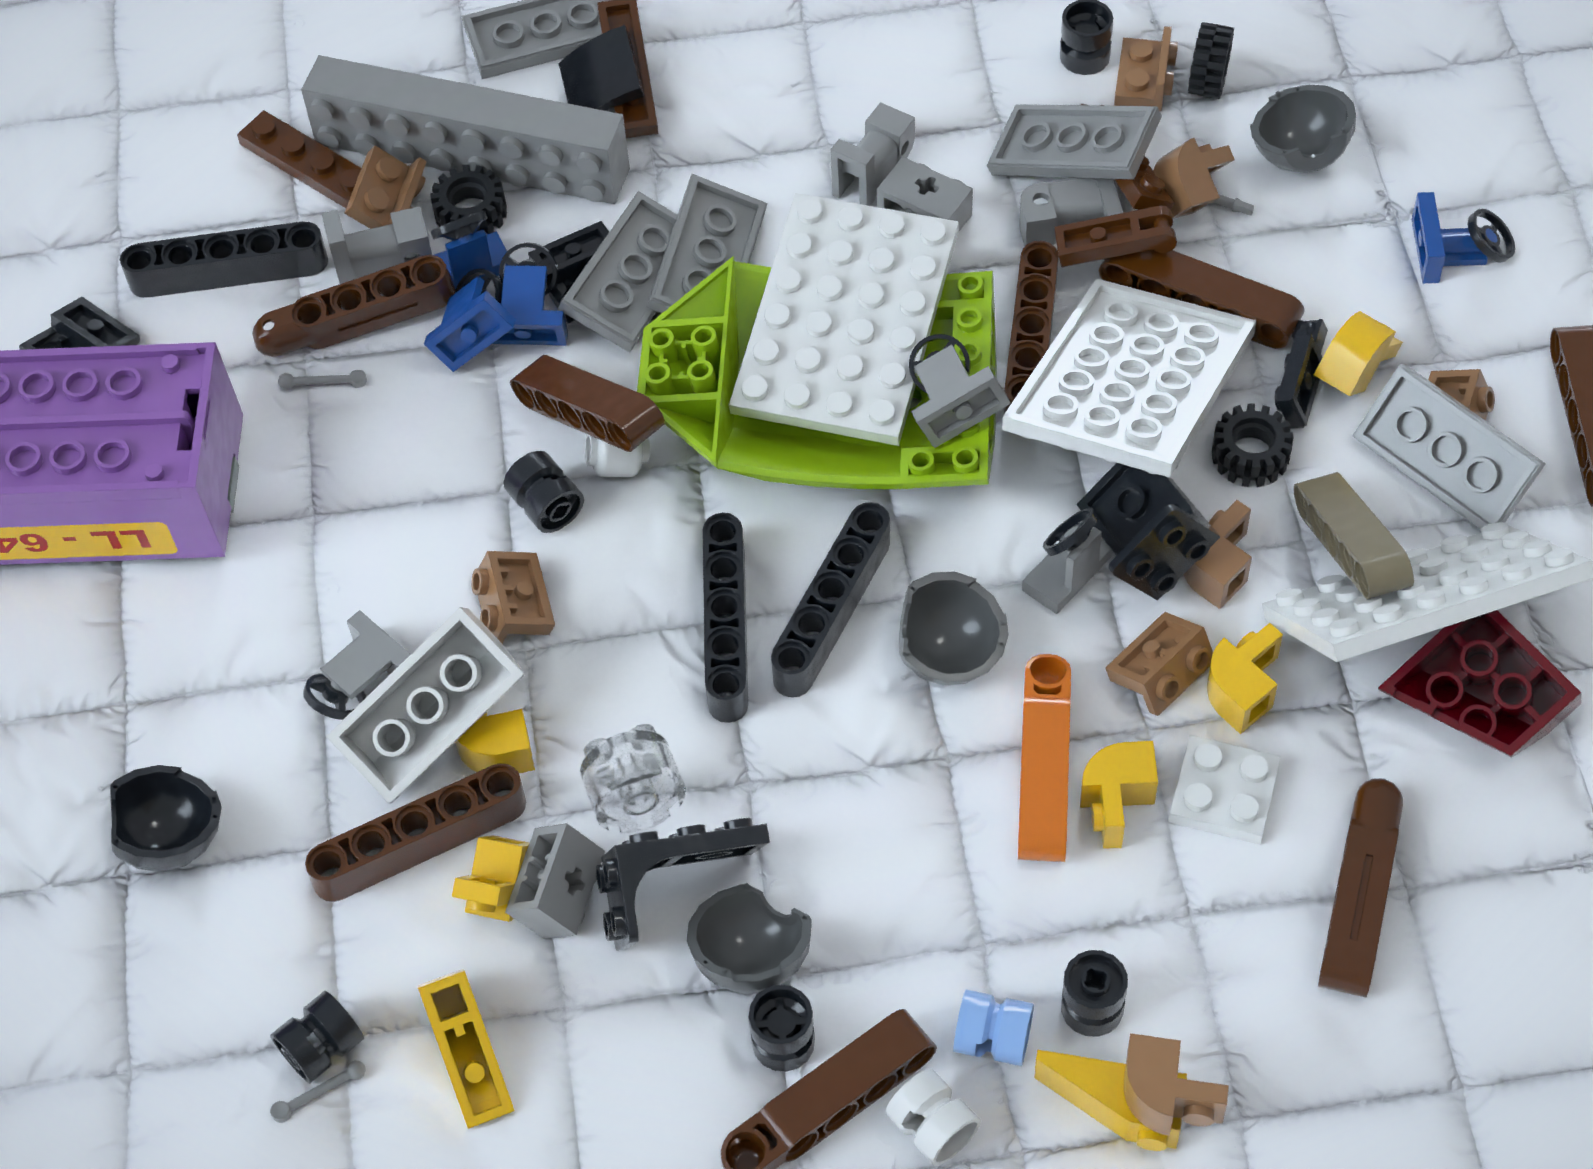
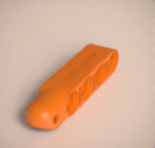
M1053 654L1034 656L1027 662L1025 667L1018 860L1065 862L1071 667L1064 658Z

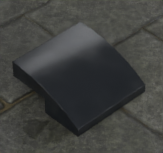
M625 25L591 39L558 63L568 104L611 112L610 108L645 96L630 34Z
M602 221L544 245L552 253L558 266L556 284L548 293L557 309L564 296L608 235L609 230ZM537 249L528 252L529 259L537 263L547 258L543 252ZM551 263L546 266V289L549 287L553 277ZM564 313L567 324L575 321V319Z
M80 297L51 313V327L20 344L19 350L138 345L140 335L84 297Z

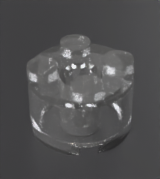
M640 724L630 731L613 735L607 739H594L584 747L585 758L581 763L580 776L596 819L602 828L609 830L608 825L618 826L620 833L641 832L667 820L671 816L668 809L677 800L680 806L684 802L686 787L669 744L661 734L655 731L652 725Z

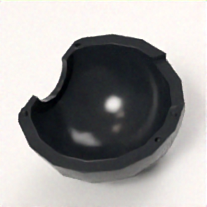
M155 765L135 769L116 779L110 785L112 852L116 857L137 869L164 872L184 867L207 850L218 832L222 806L217 791H213L202 779L183 772L182 767Z

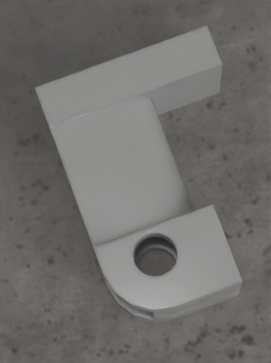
M880 102L866 119L865 136L857 146L838 139L830 149L832 195L840 198L855 177H858L860 204L871 206L875 201L879 185L902 156L907 158L912 150L915 140V117Z
M1076 178L1051 183L1043 182L1030 185L1023 190L1020 199L1019 227L1024 246L1033 241H1045L1054 245L1056 242L1055 226L1124 212L1113 179ZM1043 198L1048 203L1037 205L1034 203V200Z
M420 206L390 213L393 224L344 235L338 210L321 213L340 284L421 256L432 255ZM410 253H417V255L412 258L405 257Z

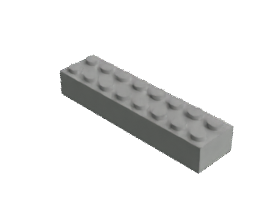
M318 55L301 89L314 140L327 148H338L367 155L368 151L377 146L403 163H413L421 157L427 161L425 166L441 171H449V169L456 167L457 172H462V165H470V170L474 171L476 165L483 166L484 174L490 169L494 172L495 178L499 177L502 182L515 186H527L547 190L554 194L561 193L586 198L590 201H601L611 204L616 203L630 170L623 114L322 55Z

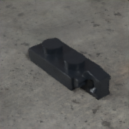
M1323 319L1298 321L1292 334L1294 342L1291 352L1285 357V372L1282 382L1275 390L1276 408L1279 412H1282L1285 420H1288L1291 425L1290 429L1307 426L1320 381L1318 377L1314 376V373L1323 358L1321 352L1328 332Z

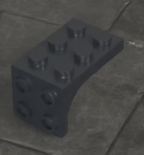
M1116 463L1076 504L1080 510L1093 508L1098 514L1099 519L1094 527L1102 532V538L1117 555L1108 566L1112 574L1157 601L1165 593L1172 590L1178 580L1197 561L1205 557L1210 547L1220 538V535L1171 477L1150 474L1144 470Z
M741 818L723 822L724 827L714 829L715 831L706 832L704 824L678 828L676 829L677 833L669 835L668 838L661 839L658 837V831L642 832L630 835L629 840L612 847L601 857L602 864L596 865V879L600 894L607 893L609 912L603 913V925L607 941H614L616 951L626 950L639 942L635 896L638 885L646 872L664 867L752 855L770 843L767 824L753 825L752 818Z

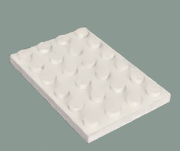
M795 193L730 399V414L899 446L916 386L909 371L910 355L914 347L922 339L930 336L959 233V221ZM927 344L919 350L915 361H923Z
M1096 278L1003 415L1002 430L1018 434L1024 438L1039 440L1060 446L1066 450L1078 451L1102 458L1108 462L1120 463L1144 470L1150 474H1158L1170 478L1254 336L1256 320Z
M1497 522L1482 527V533L1469 537L1457 535L1445 538L1440 542L1441 546L1429 550L1422 548L1407 550L1406 553L1414 574V585L1412 587L1366 599L1348 576L1331 575L1319 579L1317 586L1308 589L1291 588L1280 591L1275 595L1276 599L1262 603V608L1266 621L1335 662H1339L1593 579V561L1574 553L1571 549H1564L1552 544L1549 540H1542L1530 535L1527 531L1513 528L1508 523Z

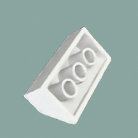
M459 607L346 716L326 738L389 804H392L507 693L525 673L502 643L469 608Z

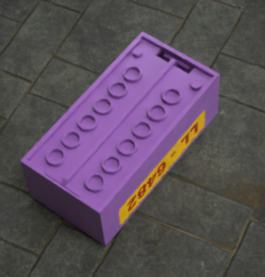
M216 342L0 351V565L225 557L230 515L234 512L239 474V464L237 461L244 414Z

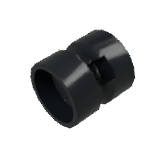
M1077 0L1070 3L1064 9L1061 21L1062 36L1059 56L1062 65L1067 70L1075 74L1091 75L1102 71L1109 64L1112 44L1110 40L1113 32L1114 17L1112 10L1106 4L1098 0Z
M534 451L518 459L505 475L503 482L505 490L521 508H524L528 518L543 533H552L567 526L577 517L583 507L584 496L582 492L563 474V470L545 451Z
M1088 950L1077 954L1070 960L1064 971L1061 1013L1066 1024L1079 1034L1092 1037L1108 1034L1119 1025L1124 1015L1128 974L1123 963L1114 955L1102 950Z
M789 985L767 987L758 993L750 1004L748 1015L751 1043L755 1057L762 1065L773 1071L787 1072L799 1068L808 1061L814 1051V1020L809 999L802 991Z
M326 990L303 1008L304 1017L302 1019L291 1017L270 1035L283 1057L309 1084L332 1066L331 1057L333 1055L343 1057L364 1040L362 1031L350 1014ZM312 1032L321 1042L317 1047H314L307 1039Z

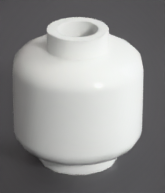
M586 434V465L592 466L595 473L600 477H633L638 474L641 464L648 463L649 438L633 451L626 452Z

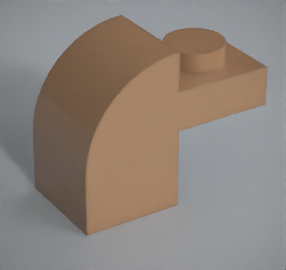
M1192 138L1157 161L1153 171L1165 183V189L1174 201V205L1171 208L1173 219L1193 214L1220 198L1211 174L1235 160L1229 145L1212 149L1210 144L1198 147L1195 138Z
M1236 500L1225 512L1223 510L1217 511L1210 519V525L1220 535V538L1210 547L1206 556L1197 561L1184 574L1189 586L1218 609H1221L1248 581L1252 557L1236 546L1247 534L1251 509L1239 500Z
M1130 1033L1124 1075V1095L1129 1109L1139 1122L1157 1133L1168 1136L1170 1135L1173 1117L1183 1118L1184 1122L1194 1126H1210L1213 1123H1223L1229 1085L1177 1078L1181 1040Z

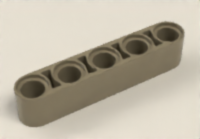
M1335 472L1294 484V498L1303 521L1364 598L1371 599L1414 585L1413 569L1406 551L1340 473Z

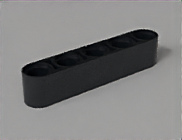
M295 222L137 243L124 249L120 255V264L130 291L138 297L149 298L319 274L326 268L328 256L320 228L311 222Z
M874 502L862 503L851 512L774 646L771 654L773 684L777 692L783 696L791 698L800 697L810 690L888 552L890 546L889 512L882 505ZM866 530H876L874 532H866ZM855 563V564H857V565L848 566V565H845V564ZM828 597L838 598L836 600H826ZM811 631L819 632V633L816 634V635H807V634H805V633L811 632ZM791 666L799 667V669L793 671L785 670V668Z
M722 512L709 517L703 526L705 688L709 713L720 722L730 723L742 718L747 712L749 704L745 549L741 521L730 513ZM722 540H730L728 542H719ZM722 577H731L730 579H726V580H720V579H719V578H722ZM725 614L732 615V616L727 617V618H720V617H719V616L725 615ZM726 652L733 653L731 656L727 657L719 656L720 654ZM726 691L734 692V694L730 696L719 695L720 693Z

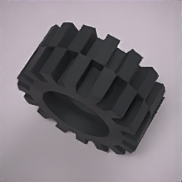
M1207 22L1201 23L1193 53L1188 94L1216 99L1221 98L1230 61L1234 27Z
M462 165V172H457L456 167L449 169L450 177L441 174L438 177L439 184L434 182L432 186L433 193H430L435 221L439 227L465 216L485 211L488 219L480 224L476 232L484 230L487 234L495 232L494 226L499 229L503 225L502 218L507 216V205L502 182L499 177L495 178L493 171L489 169L484 174L483 166L476 165L475 170L471 171L470 165ZM469 198L483 200L480 204L471 208L455 206L460 201Z
M1247 404L1246 411H1243L1241 406L1238 405L1233 407L1232 415L1228 411L1222 415L1221 421L1218 420L1215 426L1211 451L1213 452V464H1218L1217 471L1221 476L1229 472L1228 481L1235 483L1237 478L1243 479L1241 486L1249 487L1250 480H1255L1256 486L1261 487L1265 485L1266 477L1270 483L1277 481L1278 474L1283 476L1290 461L1294 437L1293 432H1290V423L1288 420L1282 422L1283 415L1280 412L1276 411L1271 416L1269 415L1270 407L1263 405L1261 411H1255V404ZM1243 438H1256L1266 443L1269 449L1261 453H1250L1240 449L1236 445V441Z

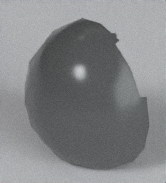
M1302 85L1288 88L1281 92L1277 91L1275 95L1268 98L1269 102L1256 113L1253 123L1250 124L1252 139L1258 151L1269 162L1282 170L1307 173L1321 170L1333 164L1344 153L1355 132L1356 112L1354 102L1344 92L1325 85Z
M955 571L932 572L913 581L906 591L900 620L898 645L899 655L903 663L920 678L942 686L966 684L988 673L1003 656L1009 636L1006 613H1003L995 597L977 583L976 578Z
M745 883L718 891L698 906L688 922L687 944L697 967L708 980L738 994L760 993L767 987L782 984L800 969L809 953L812 920L809 915L796 908L791 910L790 915L778 912L767 902L762 891Z

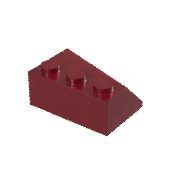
M1498 610L1442 628L1378 687V690L1511 758L1548 735L1581 705V691Z

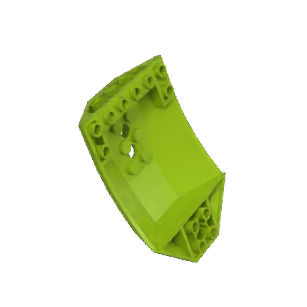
M732 256L644 327L637 392L649 397L657 405L663 414L665 425L718 469L769 482L848 489H913L989 484L995 444L996 413L934 448L911 412L930 400L928 394L917 385L915 386L912 398L919 399L921 402L916 407L909 409L899 446L730 414V399L772 267L738 262ZM993 271L947 274L930 336L935 334L952 336L964 345L971 361L969 377L989 366L997 379ZM940 339L927 343L923 361L926 360L931 352L943 350L949 341ZM955 345L954 348L965 367L963 352Z

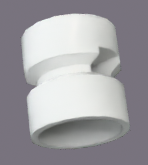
M929 1068L916 1074L896 1092L886 1108V1115L904 1134H915L914 1145L933 1165L938 1166L951 1159L965 1147L976 1134L981 1125V1119L963 1100H951L952 1089L933 1069Z

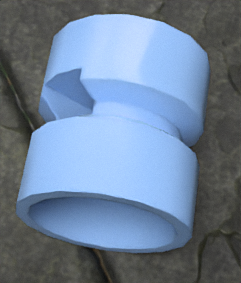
M965 990L956 1026L953 1052L980 1058L986 1052H991L995 1061L1022 1066L1031 1029L1034 1003L1006 998L1001 1004H997L993 995Z

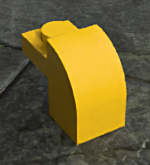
M1358 311L1337 332L1321 359L1314 376L1348 396L1364 392L1380 362L1395 357L1403 342L1394 337L1396 331Z
M1271 623L1267 624L1258 633L1251 631L1246 634L1236 647L1224 637L1217 644L1212 654L1207 682L1208 698L1215 711L1240 734L1273 708L1278 684L1264 673L1263 670L1278 658L1283 634Z
M522 709L487 716L486 712L455 742L459 757L467 767L475 772L499 763L508 764L519 773L535 770Z
M1153 741L1121 742L1109 745L1093 755L1084 769L1080 808L1091 807L1093 831H1101L1103 849L1122 848L1125 828L1123 806L1155 804L1158 777Z
M495 835L478 837L471 875L455 878L452 897L467 900L465 913L507 922L514 919L505 910L529 842Z

